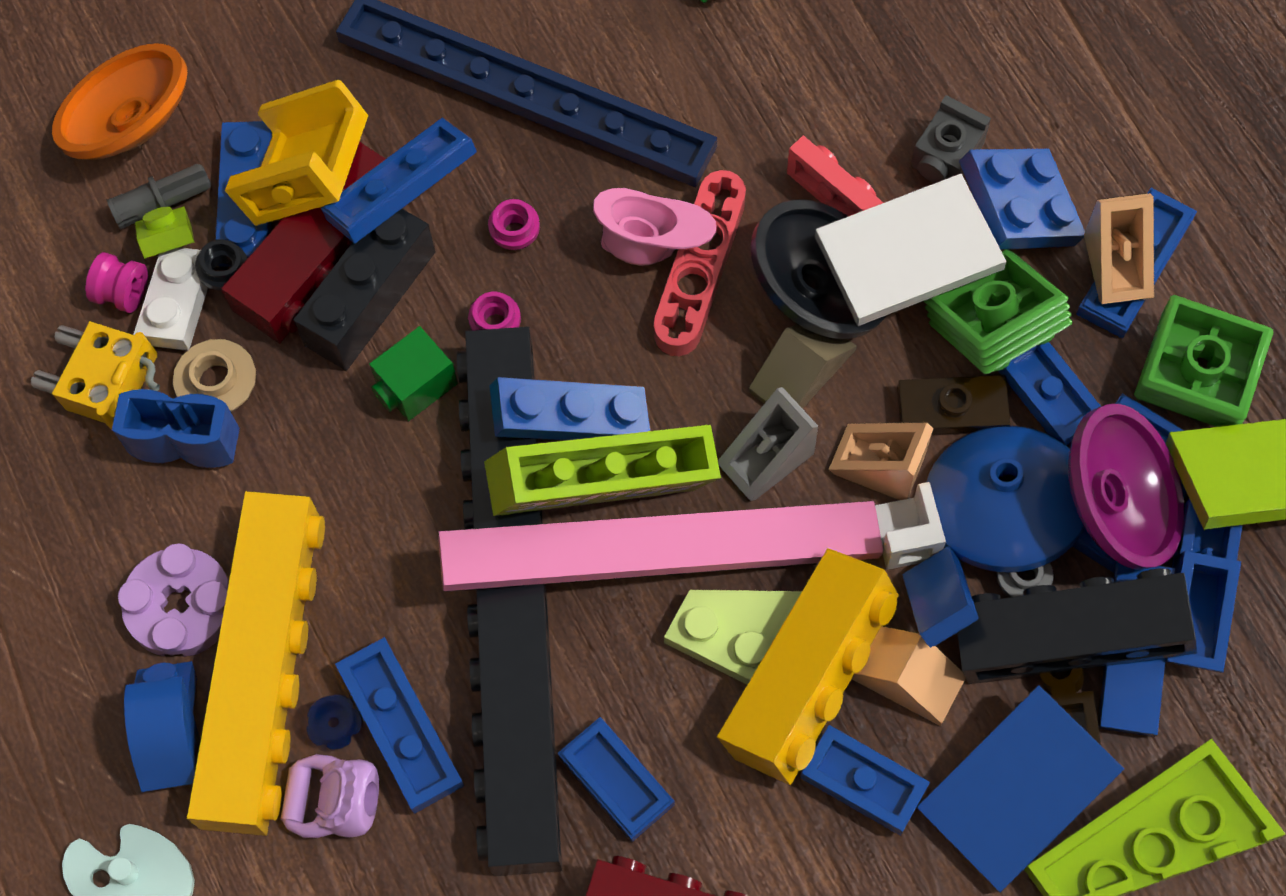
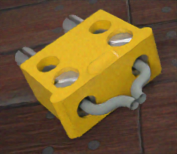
M89 321L84 332L64 325L57 328L60 332H55V341L75 348L61 377L37 370L34 373L36 378H31L33 388L52 393L65 410L106 423L111 430L119 394L141 389L145 381L150 388L148 390L158 391L160 387L159 384L153 381L155 374L154 362L157 358V351L142 332L132 335Z

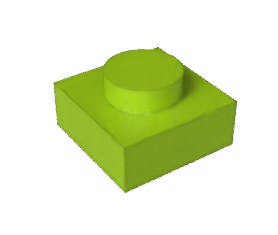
M184 206L173 210L171 207L156 208L146 213L142 218L143 220L135 222L137 241L144 259L194 243L191 222Z

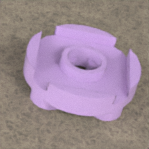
M172 544L165 550L153 553L141 561L130 573L126 583L120 588L118 601L122 607L124 624L136 641L153 654L165 656L164 654H182L184 657L197 655L210 648L219 640L229 578L219 563L208 554L190 549L184 544ZM184 590L191 592L185 599L189 605L186 611L180 613L178 610L172 609L168 613L165 612L164 607L168 604L167 597L175 591L180 593Z

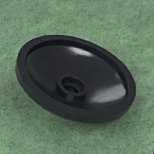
M790 200L772 207L761 218L754 229L751 239L753 267L766 295L786 317L811 332L838 339L856 338L871 332L886 316L857 326L815 238L817 228L848 216L831 206L815 201Z

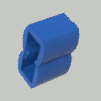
M148 389L130 390L119 394L112 431L127 452L139 460L151 463H165L182 458L192 465L207 468L222 467L233 463L240 429L227 404L216 397L204 394H187L172 399L164 393Z

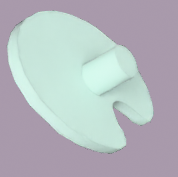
M133 824L124 825L120 829V851L112 857L103 855L91 843L80 838L70 843L65 851L62 862L63 878L73 896H192L195 880L191 864L174 843L161 834L145 827ZM104 870L109 874L110 881L105 887H97L94 884L93 875L97 871Z

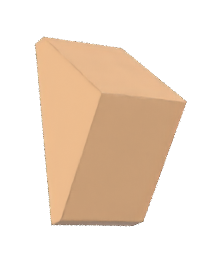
M1149 193L1097 200L1085 230L1084 238L1099 301L1101 304L1154 298L1153 196Z
M928 423L848 424L829 470L836 476L895 499H908L925 458L933 428Z
M881 626L870 645V655L866 665L860 672L854 673L852 680L939 726L942 725L966 679L964 673L936 646L930 648L919 633Z

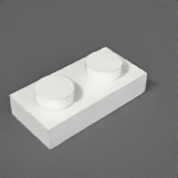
M176 248L159 254L133 335L137 332H142L154 347L180 350L190 349L208 287L199 280L195 268L196 258L201 250Z

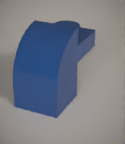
M192 661L177 664L158 663L146 669H139L136 672L135 683L125 685L124 715L127 741L141 792L193 784L201 739L193 715L197 676Z

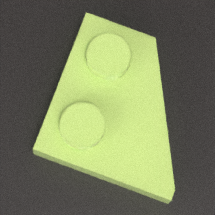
M689 590L664 636V643L748 684L802 591Z

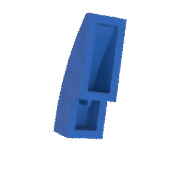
M1190 499L1184 503L1183 532L1180 543L1173 555L1172 568H1175L1174 574H1185L1196 636L1197 654L1168 657L1165 662L1223 673L1241 561H1237L1243 525L1204 530Z

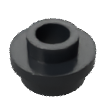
M223 239L211 241L202 248L196 258L195 268L197 276L206 287L222 291L221 288L247 260V256L238 245L231 241ZM220 264L231 266V268L225 271H214L215 267Z

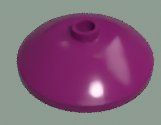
M1108 404L1091 410L1082 418L1077 426L1069 451V482L1078 515L1093 541L1118 563L1137 570L1160 566L1167 562L1175 553L1182 537L1184 525L1183 492L1174 460L1158 431L1136 410L1122 404Z

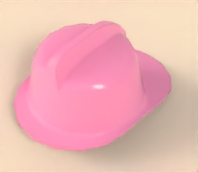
M611 188L600 192L593 201V212L598 222L603 225L602 248L629 264L644 266L660 262L670 257L675 249L699 247L711 241L716 234V221L711 214L698 205L688 202L651 196L627 188Z

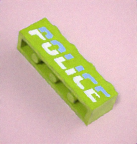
M711 425L512 446L502 449L484 461L493 516L689 492L721 478Z

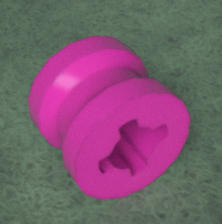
M105 252L100 253L94 259L87 275L85 287L87 299L90 302L102 305L106 302H112L120 311L134 312L140 305L146 291L148 281L147 267L145 264L136 261L124 264L119 262L115 255Z

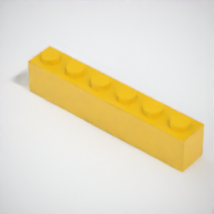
M245 491L187 819L200 830L267 836L269 820H277L279 816L282 791L280 786L275 785L279 764L287 762L291 743L290 731L285 729L288 708L294 709L296 707L299 696V676L293 673L296 655L304 654L308 640L307 621H302L305 601H312L316 591L317 574L316 569L311 568L314 548L321 549L325 535V519L323 516H319L310 497Z

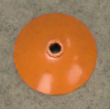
M159 43L134 47L105 61L86 75L62 102L52 125L54 142L67 156L86 160L108 158L142 145L166 124L178 106L186 86L188 73L186 62L175 48Z

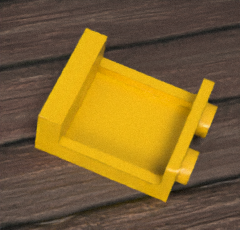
M335 80L262 104L259 108L258 116L271 130L272 138L261 167L230 176L225 192L255 226L339 202L368 118V114L342 81Z

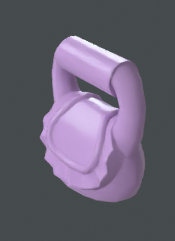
M319 754L297 760L288 770L281 820L287 830L303 838H320L331 834L343 837L365 835L372 827L378 805L379 775L377 768L373 763L366 760L346 761L333 756ZM312 769H317L323 772V776L320 779L321 789L318 808L315 809L317 816L313 822L303 823Z

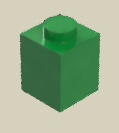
M421 326L417 327L369 363L376 382L371 386L372 392L386 410L391 412L397 408L408 422L458 384L452 361Z

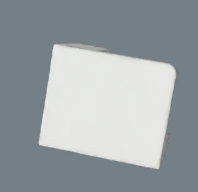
M930 482L918 484L914 498L875 506L886 570L922 563L944 549L946 540Z

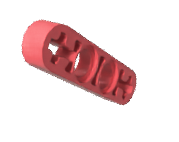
M719 170L706 176L700 185L694 202L695 205L708 211L715 219L716 233L721 236L722 243L713 250H703L698 247L678 249L654 318V339L656 345L662 352L670 356L687 355L700 342L744 211L746 187L743 180L731 171ZM722 189L729 190L730 197H727L724 201L721 217L713 214L715 210V196H718ZM689 274H697L706 280L707 287L700 294L688 295L679 289L678 283L680 279ZM680 307L687 310L685 316L686 332H681L678 338L669 337V328L675 326Z

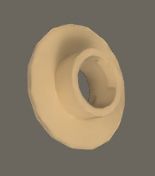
M209 339L192 346L181 356L174 369L173 387L177 397L187 394L213 396L225 402L232 412L248 400L255 386L256 368L251 355L241 345L226 339ZM223 366L228 369L225 379L220 384L215 386L200 384V378L208 368Z

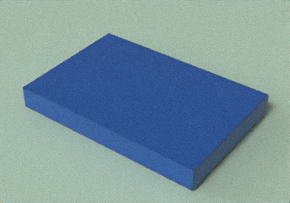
M1038 685L917 808L1001 893L1124 768Z

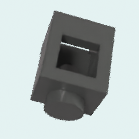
M945 95L939 110L914 147L911 167L917 169L925 179L933 183L958 174L964 176L959 160L969 150L981 149L983 147L991 118Z

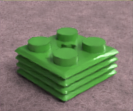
M1007 249L1002 252L1007 261L1004 270L924 300L927 304L925 306V309L928 311L927 317L931 319L929 324L984 374L1006 368L1011 360L1036 345L1048 343L1054 338L1055 334L1073 323L1069 318L1071 312L1068 311L1070 305L1067 303L1068 296L1014 252Z
M1172 295L1162 312L1134 395L1139 400L1216 427L1242 424L1247 417L1274 333L1273 329L1186 298ZM1198 358H1204L1208 361L1207 369L1198 365Z

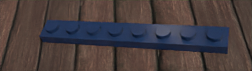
M355 0L336 30L338 40L342 44L695 188L717 148L716 136L378 0Z

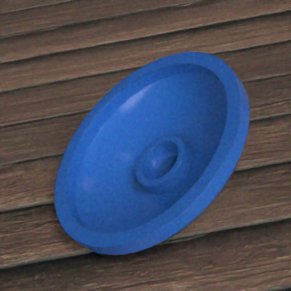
M1019 426L981 429L960 438L950 445L936 460L927 478V482H930L946 540L944 547L949 546L960 560L972 566L996 572H1021L1035 569L1056 560L1066 553L1077 542L1085 529L1075 507L1070 488L1068 472L1070 449L1046 433ZM1004 475L1016 477L1013 481L1004 482L998 479L1000 476Z

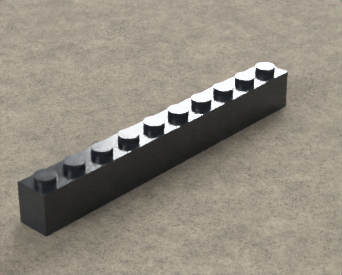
M528 326L465 331L466 350L457 351V370L459 383L468 382V399L459 400V419L461 432L470 431V449L461 450V469L463 482L472 481L473 500H463L464 528L468 530L543 524L542 510L493 516L484 461L506 447L538 444V439L495 437L489 387L497 377L535 380L530 328ZM546 584L476 589L477 604H468L467 619L469 637H479V658H470L469 668L472 692L481 691L482 712L472 713V736L474 747H483L484 768L474 769V788L476 803H486L487 825L477 826L479 861H488V867L493 876L561 872L562 856Z

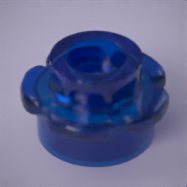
M326 696L317 700L310 707L307 714L309 725L306 730L309 738L316 745L322 746L324 744L331 750L342 749L351 743L353 734L359 733L362 725L361 714L353 708V702L346 696ZM330 719H339V724L336 727H330Z

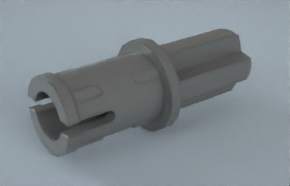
M195 164L158 181H155L153 176L148 177V183L106 200L120 230L142 220L143 216L151 210L169 207L208 190L211 187V182L204 167L201 164Z

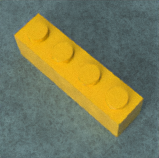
M827 548L717 736L736 761L790 786L799 770H803L809 765L815 752V742L827 721L833 720L838 714L843 702V693L854 673H858L864 668L870 655V645L881 626L888 624L895 613L899 595L884 569Z

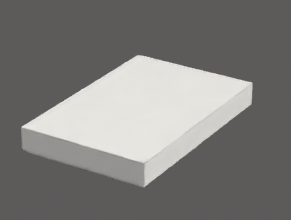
M962 174L817 228L815 232V238L857 326L1002 271L1007 262Z

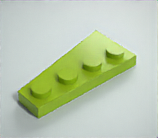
M1210 739L1029 864L1024 870L1043 896H1124L1280 839L1286 834L1213 739Z

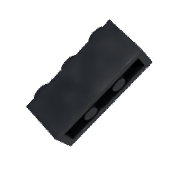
M401 209L354 244L352 242L294 318V323L304 346L347 371L436 251L429 224Z

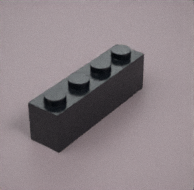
M1158 568L1137 574L1136 580L1114 583V579L1111 577H1095L1080 582V588L1057 591L1055 586L1039 585L1025 589L1023 596L1003 599L1000 598L999 594L995 593L974 595L972 599L979 619L957 632L962 671L968 683L975 684L1035 676L1048 672L1057 673L1079 668L1087 669L1197 654L1196 636L1185 574H1172L1169 569Z

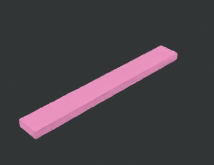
M874 501L439 531L438 535L443 591L813 564L820 562L827 548L858 560L879 559L883 554Z

